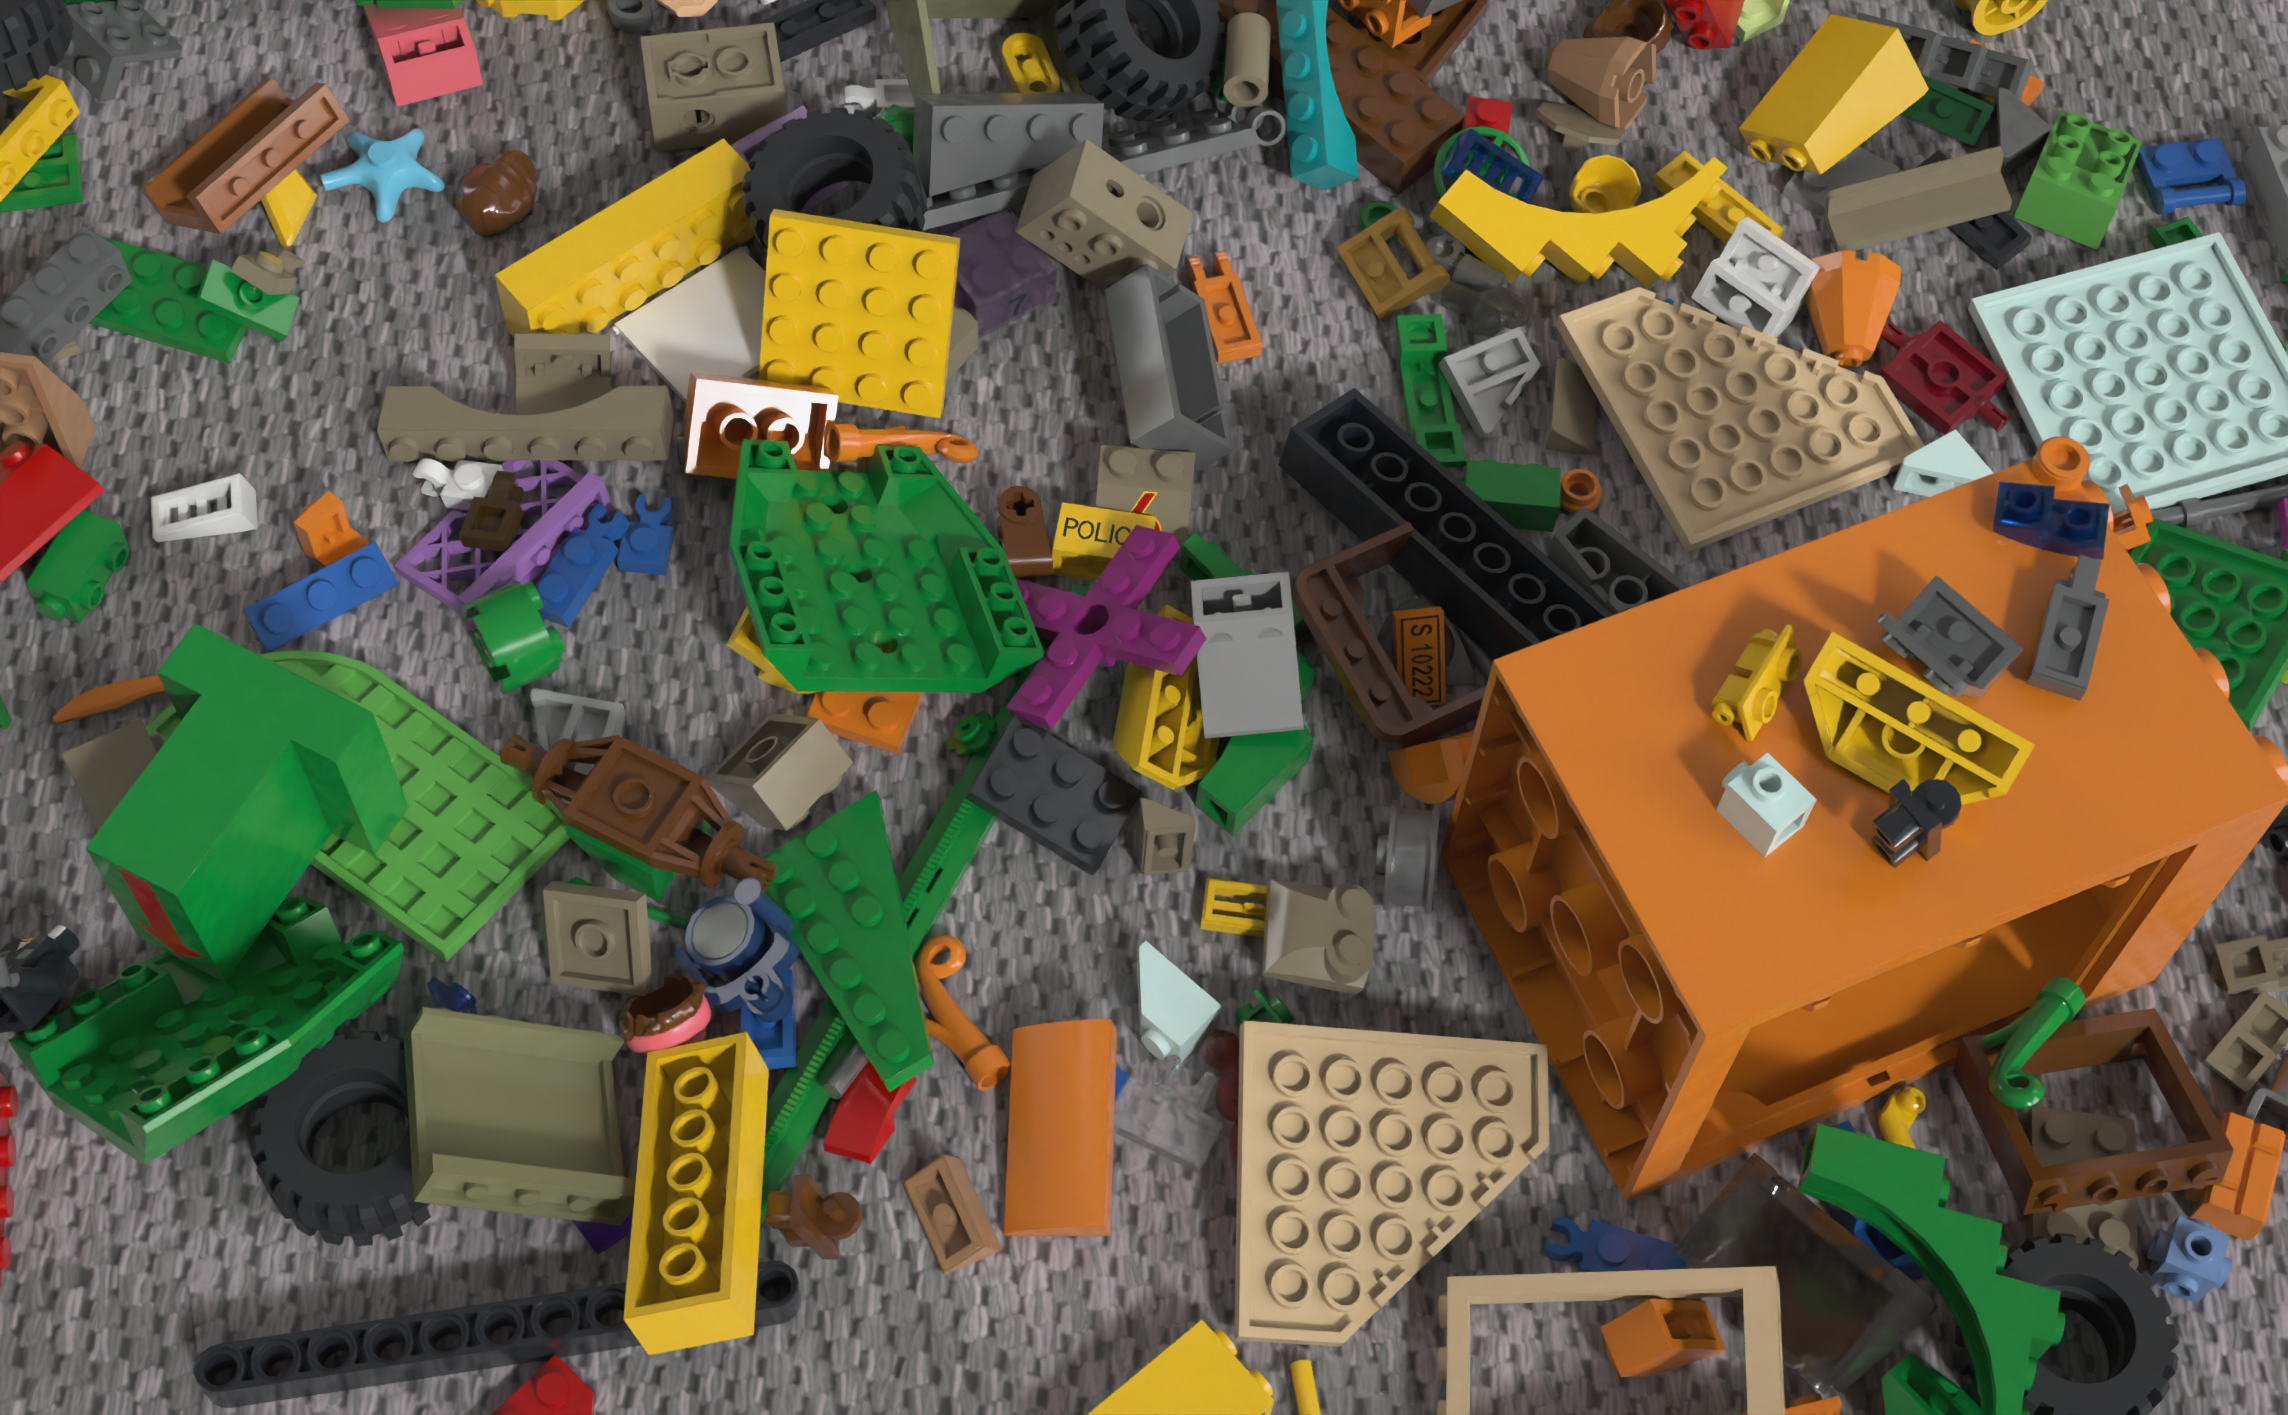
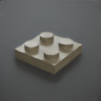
M552 881L543 889L552 984L645 996L653 988L646 893Z

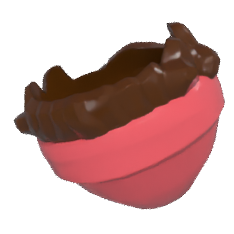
M671 973L664 977V986L655 991H649L645 996L636 995L627 999L619 1015V1031L629 1049L647 1058V1052L704 1041L707 1024L710 1022L712 1014L709 1003L703 994L706 988L703 981H694L690 975L682 976V979H680L677 975Z

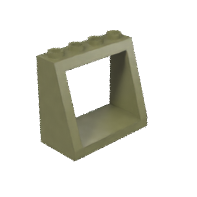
M887 0L888 18L914 104L915 94H941L928 18H1036L1045 47L1060 77V92H1083L1078 86L1080 81L1075 73L1070 74L1064 64L1067 60L1065 53L1059 51L1057 36L1060 35V30L1055 29V15L1059 10L1057 8L1058 0Z

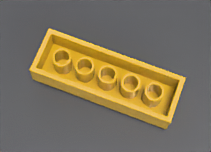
M723 138L496 273L495 279L506 329L514 338L515 334H530L532 332H545L548 334L597 333L611 319L626 310L632 311L637 309L644 303L646 298L664 287H673L685 274L700 265L712 263L721 252L734 244L750 240L755 234L744 211L742 201L745 194L742 189L744 175L747 171H751L748 163Z
M747 1032L647 1052L623 1320L648 1355L754 1335L769 1069Z

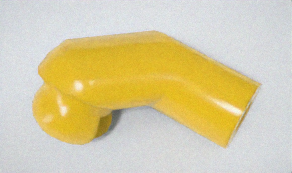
M1908 1086L1902 1091L1897 1090L1889 1096L1878 1116V1127L1884 1141L1916 1149L1909 1129L1918 1113H1921L1926 1106L1925 1096L1919 1089Z

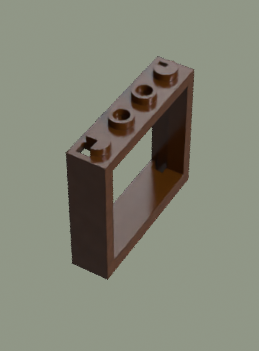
M2155 1008L2073 1020L2062 1024L2027 1060L2019 1071L2038 1075L2143 1058L2189 1144L2046 1167L2041 1166L2013 1108H2008L1999 1103L1989 1089L1988 1078L1990 1069L2005 1043L1992 1048H1985L1982 1044V1039L1991 1033L1961 1038L1953 1073L2023 1215L2046 1211L2056 1213L2065 1208L2090 1204L2106 1205L2115 1200L2139 1196L2156 1197L2165 1192L2189 1188L2204 1189L2207 1185L2222 1183L2234 1149Z

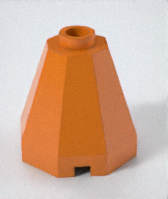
M1847 250L1812 258L1810 260L1821 268L1806 291L1804 299H1806L1805 302L1823 354L1838 360L1839 367H1858L1862 365L1863 361L1869 360L1874 353L1900 286L1901 267L1880 253L1868 252L1867 261L1855 260V251Z

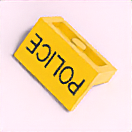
M1062 502L1052 550V575L1096 581L1134 527L1138 525L1155 529L1156 517Z

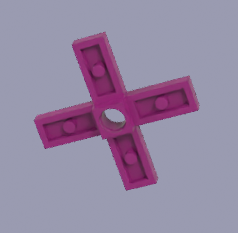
M1136 525L1086 596L1015 578L1038 637L1053 642L1006 706L1012 717L1016 713L1036 726L1052 730L1095 667L1099 664L1111 668L1117 659L1182 676L1206 641L1200 626L1136 610L1179 550L1180 545L1174 534Z

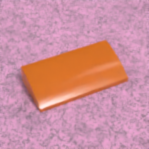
M1112 1019L1050 1022L1013 1029L1004 1216L1005 1236H1110L1117 1029Z

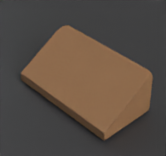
M942 1155L902 1181L943 1274L951 1273L1002 1250L961 1159Z

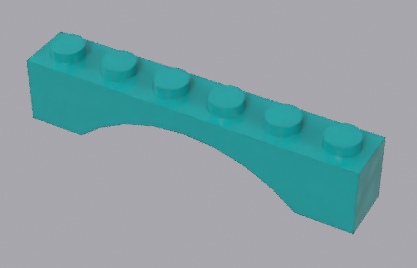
M1276 0L1291 178L1319 190H1328L1359 178L1355 135L1343 112L1330 70L1326 43V17L1329 0Z

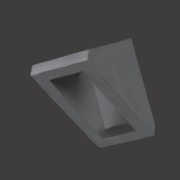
M1998 88L1992 102V106H1995V109L1988 121V148L2001 146L2004 153L2001 174L2003 179H2005L2041 154L2052 127L2008 89Z

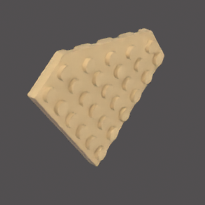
M1637 287L1562 314L1556 322V327L1686 553L1899 471L1904 457L1925 446L1883 377L1868 371L1861 375L1838 366V360L1806 348L1802 352L1777 344L1778 338L1746 326H1742L1741 330L1717 322L1716 315L1682 303L1680 307L1663 302L1655 299L1656 293L1644 288Z
M1243 1021L1240 1025L1234 1340L1339 1347L1359 1330L1377 1310L1387 1303L1430 1259L1442 1250L1482 1209L1497 1197L1514 1178L1549 1146L1547 1044Z

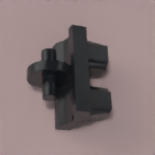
M1902 779L1890 789L1889 809L1872 821V827L1876 832V835L1872 837L1873 845L1894 868L1917 851L1928 861L1940 851L1942 829L1953 825L1959 818L1961 811L1960 794L1949 782L1932 779L1919 784L1911 795L1910 786Z

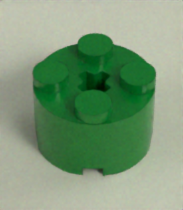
M519 581L512 582L461 606L464 620L472 617L478 628L470 632V636L493 682L503 678L499 689L503 695L559 670V662L562 661L561 654L565 652L563 642L556 628L553 625L546 628L542 621L539 610L543 608V603L536 587L531 581L523 585Z

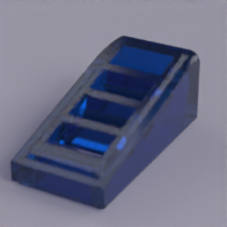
M1473 129L1461 133L1456 138L1439 171L1456 182L1467 169L1494 189L1511 197L1514 196L1509 191L1518 176L1524 180L1514 198L1530 204L1544 177ZM1470 151L1474 155L1467 166L1463 162ZM1484 160H1487L1491 163L1484 176H1482L1478 172ZM1502 168L1507 172L1500 186H1498L1494 181Z

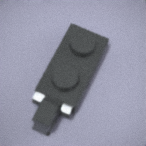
M2079 555L2076 566L2070 571L2068 581L2057 579L2047 600L2026 684L2079 701L2084 696L2088 687L2109 599L2105 598L2106 593L2094 590L2101 565L2100 560Z

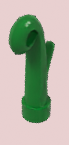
M2059 976L2051 978L2038 993L2036 1002L2031 1008L2007 1026L1983 1037L1982 1044L1985 1048H1992L2005 1043L1990 1069L1988 1078L1990 1092L2002 1105L2013 1109H2026L2034 1106L2042 1099L2045 1090L2041 1081L2034 1075L2019 1070L2062 1024L2069 1023L2084 1006V993L2073 981Z

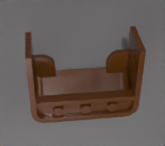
M1410 522L1305 567L1295 579L1291 589L1292 599L1369 732L1383 742L1404 745H1416L1430 741L1477 719L1486 686L1434 710L1426 701L1417 697H1411L1361 613L1365 605V594L1357 577L1385 566L1394 560L1414 531Z

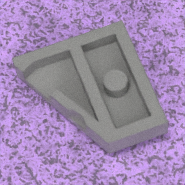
M1858 146L1821 175L1804 170L1796 171L1786 184L1782 196L1822 216L1825 211L1826 194L1828 191L1898 173L1900 167Z
M1520 326L1448 355L1438 364L1479 440L1489 435L1506 410L1519 396L1525 385L1541 367Z
M532 688L530 693L536 716L539 745L547 751L562 738H569L579 742L619 735L626 716L624 706L621 703ZM576 763L574 771L588 775L595 764Z

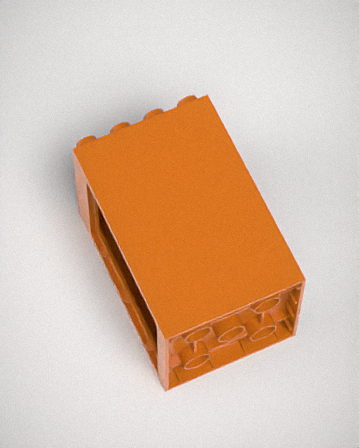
M2033 459L1493 660L1440 858L1540 1044H1547L1548 1059L1626 1203L1954 1065L1962 1037L1993 1033L2007 1026L2032 1007L2036 1002L2038 993L2053 977L2067 978L2080 987L2085 996V1004L2079 1012L2154 981L2287 804L2288 766L2281 751L2269 738L2262 735H2251L2228 701L2229 683L2222 665L2210 651L2204 648L2193 649L2170 616L2171 602L2165 582L2160 574L2149 564L2134 563L2113 532L2114 520L2110 503L2101 488L2094 482L2083 480L2078 487L2069 491L2052 490L2036 479L2032 471ZM2079 555H2084L2101 561L2094 590L2106 593L2105 598L2109 599L2088 687L2084 696L2079 701L2026 684L2049 593L2057 579L2068 581L2070 571L2076 566ZM1937 575L2024 648L1980 699L1964 694L1959 699L1951 693L1949 696L2035 744V747L2006 795L1962 805L1959 818L1953 825L1942 829L1941 848L1936 855L1926 861L1917 851L1894 868L1872 843V837L1876 835L1872 827V821L1889 809V793L1826 758L1803 680L1833 631L1939 690L1922 674L1928 666L1921 659L1915 662L1909 657L1903 658L1880 638L1886 629L1876 621L1883 611L1900 617ZM1786 624H1790L1793 627L1797 648L1802 654L1799 674L1793 682H1788L1777 700L1776 711L1772 719L1768 723H1763L1754 740L1748 742L1741 723L1733 721L1731 725H1722L1712 717V711L1714 710L1712 701L1729 674L1749 679L1750 676L1736 673L1735 664L1754 634L1761 633L1764 629H1769L1780 636ZM1768 752L1817 800L1805 825L1764 858L1716 810L1725 791L1721 786L1725 777L1740 763L1746 761L1751 766Z

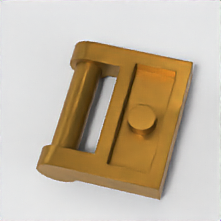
M1399 208L1392 211L1336 247L1381 322L1427 293L1442 290L1450 281V275L1445 267L1435 262L1413 227L1415 221L1407 208ZM1392 236L1399 237L1421 272L1410 280L1385 242Z

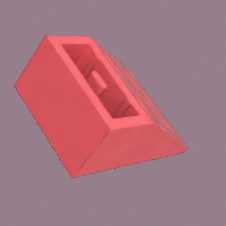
M377 3L363 5L396 107L483 85L476 49L459 5L455 9L378 8Z

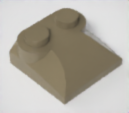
M1271 879L1267 883L1262 976L1346 994L1357 995L1364 989L1373 961L1375 906L1369 893L1361 886L1353 883H1342L1334 888Z

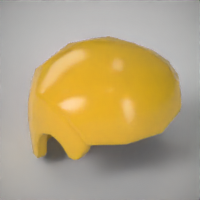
M1608 154L1591 157L1584 162L1572 181L1569 191L1570 204L1575 213H1603L1633 208L1641 194V184L1636 170L1625 160Z

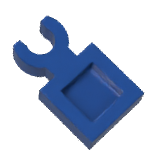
M639 495L635 502L639 523L629 522V528L622 536L617 559L618 571L666 576L674 539L673 527L665 526L671 521L673 516L671 499L664 497L662 508L657 512L647 511L646 495Z

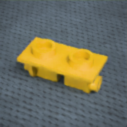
M1786 624L1780 636L1769 629H1764L1761 633L1754 634L1735 664L1736 673L1750 676L1749 679L1729 674L1712 701L1714 709L1712 717L1722 725H1731L1733 721L1741 723L1748 742L1754 740L1763 723H1768L1772 719L1779 696L1787 683L1793 682L1799 674L1802 654L1797 648L1792 625Z

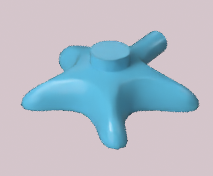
M414 128L406 135L392 141L376 140L357 131L349 133L347 143L359 159L347 167L320 174L325 192L351 184L361 185L370 190L375 199L377 220L383 223L393 217L398 199L406 188L418 187L433 192H440L444 189V182L439 176L416 161L418 151L424 141V133L420 128Z

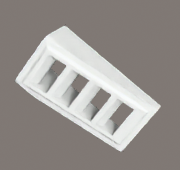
M239 473L152 496V538L156 542L257 529L255 489ZM211 503H217L216 512L211 513ZM196 505L197 517L191 518V506ZM178 507V522L171 523V508Z

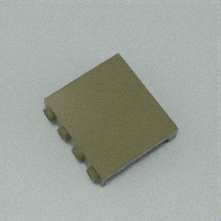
M422 1007L404 1036L414 1202L621 1226L633 1210L636 1178L624 1177L612 1060L624 1044L622 1036L605 1034L597 1030H578L552 1026L544 1022L530 1023L503 1019L496 1015L482 1016L455 1012L447 1008Z

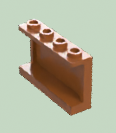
M266 78L144 183L142 191L167 224L222 234L346 125L350 119L325 83L316 82L295 100L289 99L284 94L275 79Z

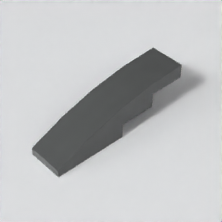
M1858 12L1856 18L1858 20L1898 28L1921 74L1943 84L1995 98L1998 88H2005L2021 100L2033 65L2032 61L1990 50L1981 45L1942 36L1937 32Z

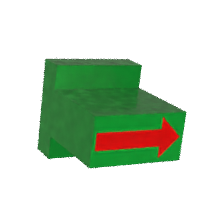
M194 623L157 671L181 722L86 846V850L139 938L225 983L331 834L375 855L409 806L373 712Z

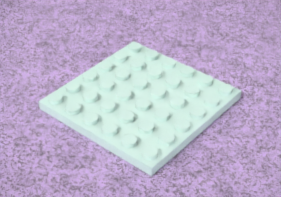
M2220 232L1971 299L1968 310L1995 364L2009 376L2006 386L2037 449L2043 441L2056 436L2068 437L2080 443L2086 449L2090 458V467L2083 480H2090L2101 488L2110 503L2113 515L2126 510L2118 488L2126 484L2130 487L2135 498L2144 495L2150 511L2174 506L2181 500L2199 499L2288 474V356Z

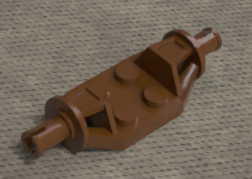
M513 734L509 738V742L515 744V746L512 747L507 743L503 746L500 755L501 763L534 778L532 797L536 802L542 805L547 804L565 824L653 868L699 878L701 885L706 888H714L726 875L738 881L753 877L761 882L763 892L768 889V885L764 883V880L772 883L776 875L777 864L775 862L768 861L741 847L744 830L742 825L731 820L704 777L619 735L579 742L569 738H562L547 751L523 739L520 735ZM576 763L595 764L588 775L574 771ZM704 820L718 832L714 839L702 831Z

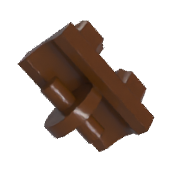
M810 1174L794 1175L793 1190L772 1191L768 1194L766 1222L773 1229L784 1228L786 1242L791 1247L810 1246L822 1259H838L839 1249L834 1240L846 1239L853 1235L860 1227L863 1219L862 1207L855 1197L845 1192H836L829 1195Z

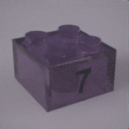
M1010 208L997 211L948 235L961 238L954 307L965 309L978 321V339L1056 300L1057 269L1042 249L1015 232L1019 219Z

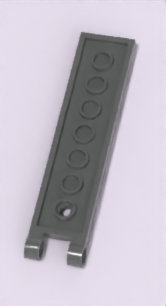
M1228 101L1223 112L1218 113L1215 109H1206L1193 113L1191 120L1176 123L1175 120H1162L1152 123L1148 131L1136 134L1131 130L1112 133L1108 135V141L1102 142L1101 149L1138 175L1258 144L1264 146L1274 145L1284 136L1286 125L1284 118L1278 112L1269 107L1262 106V104L1253 106V110L1246 117L1245 124H1238L1235 114L1239 106L1233 105ZM1272 115L1274 118L1273 130L1265 137H1258L1256 130L1262 125L1264 116ZM1050 163L929 197L926 195L927 211L924 214L925 224L923 230L1024 205L1033 175Z

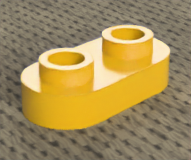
M1016 33L1009 36L1002 45V65L1014 92H1060V77L1043 41L1030 33ZM1019 59H1027L1024 62L1018 61Z

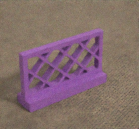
M508 460L503 462L501 466L505 472L516 473L529 460ZM530 460L541 467V475L516 479L514 486L522 487L524 491L541 489V501L520 504L524 513L523 517L542 514V517L530 529L517 531L511 547L496 561L484 562V549L464 547L461 540L450 541V535L458 527H462L468 510L453 509L394 565L395 570L404 579L462 616L461 606L512 582L519 581L523 585L531 581L535 586L574 527L583 531L587 530L590 525L588 522L589 514L597 504L604 505L609 514L614 510L605 482L590 471L583 476L558 460L551 462ZM566 484L573 486L562 498L550 499L549 487ZM475 551V564L451 568L450 555ZM442 556V569L421 573L415 569L426 558ZM475 578V581L460 596L451 592V581ZM473 618L467 619L468 625L472 629L477 630L478 628Z

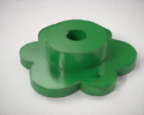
M980 711L973 716L965 717L955 726L953 734L946 742V747L950 752H955L960 758L968 756L972 751L980 752L990 744V734L996 731L998 724L994 719H991L987 711Z

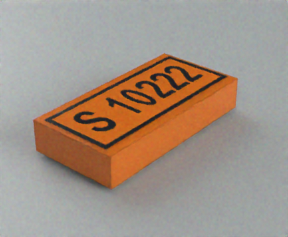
M1441 607L1392 611L1394 669L1411 697L1420 698L1429 705L1446 703L1444 611Z

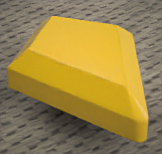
M297 169L292 171L261 199L282 248L292 246L318 196Z

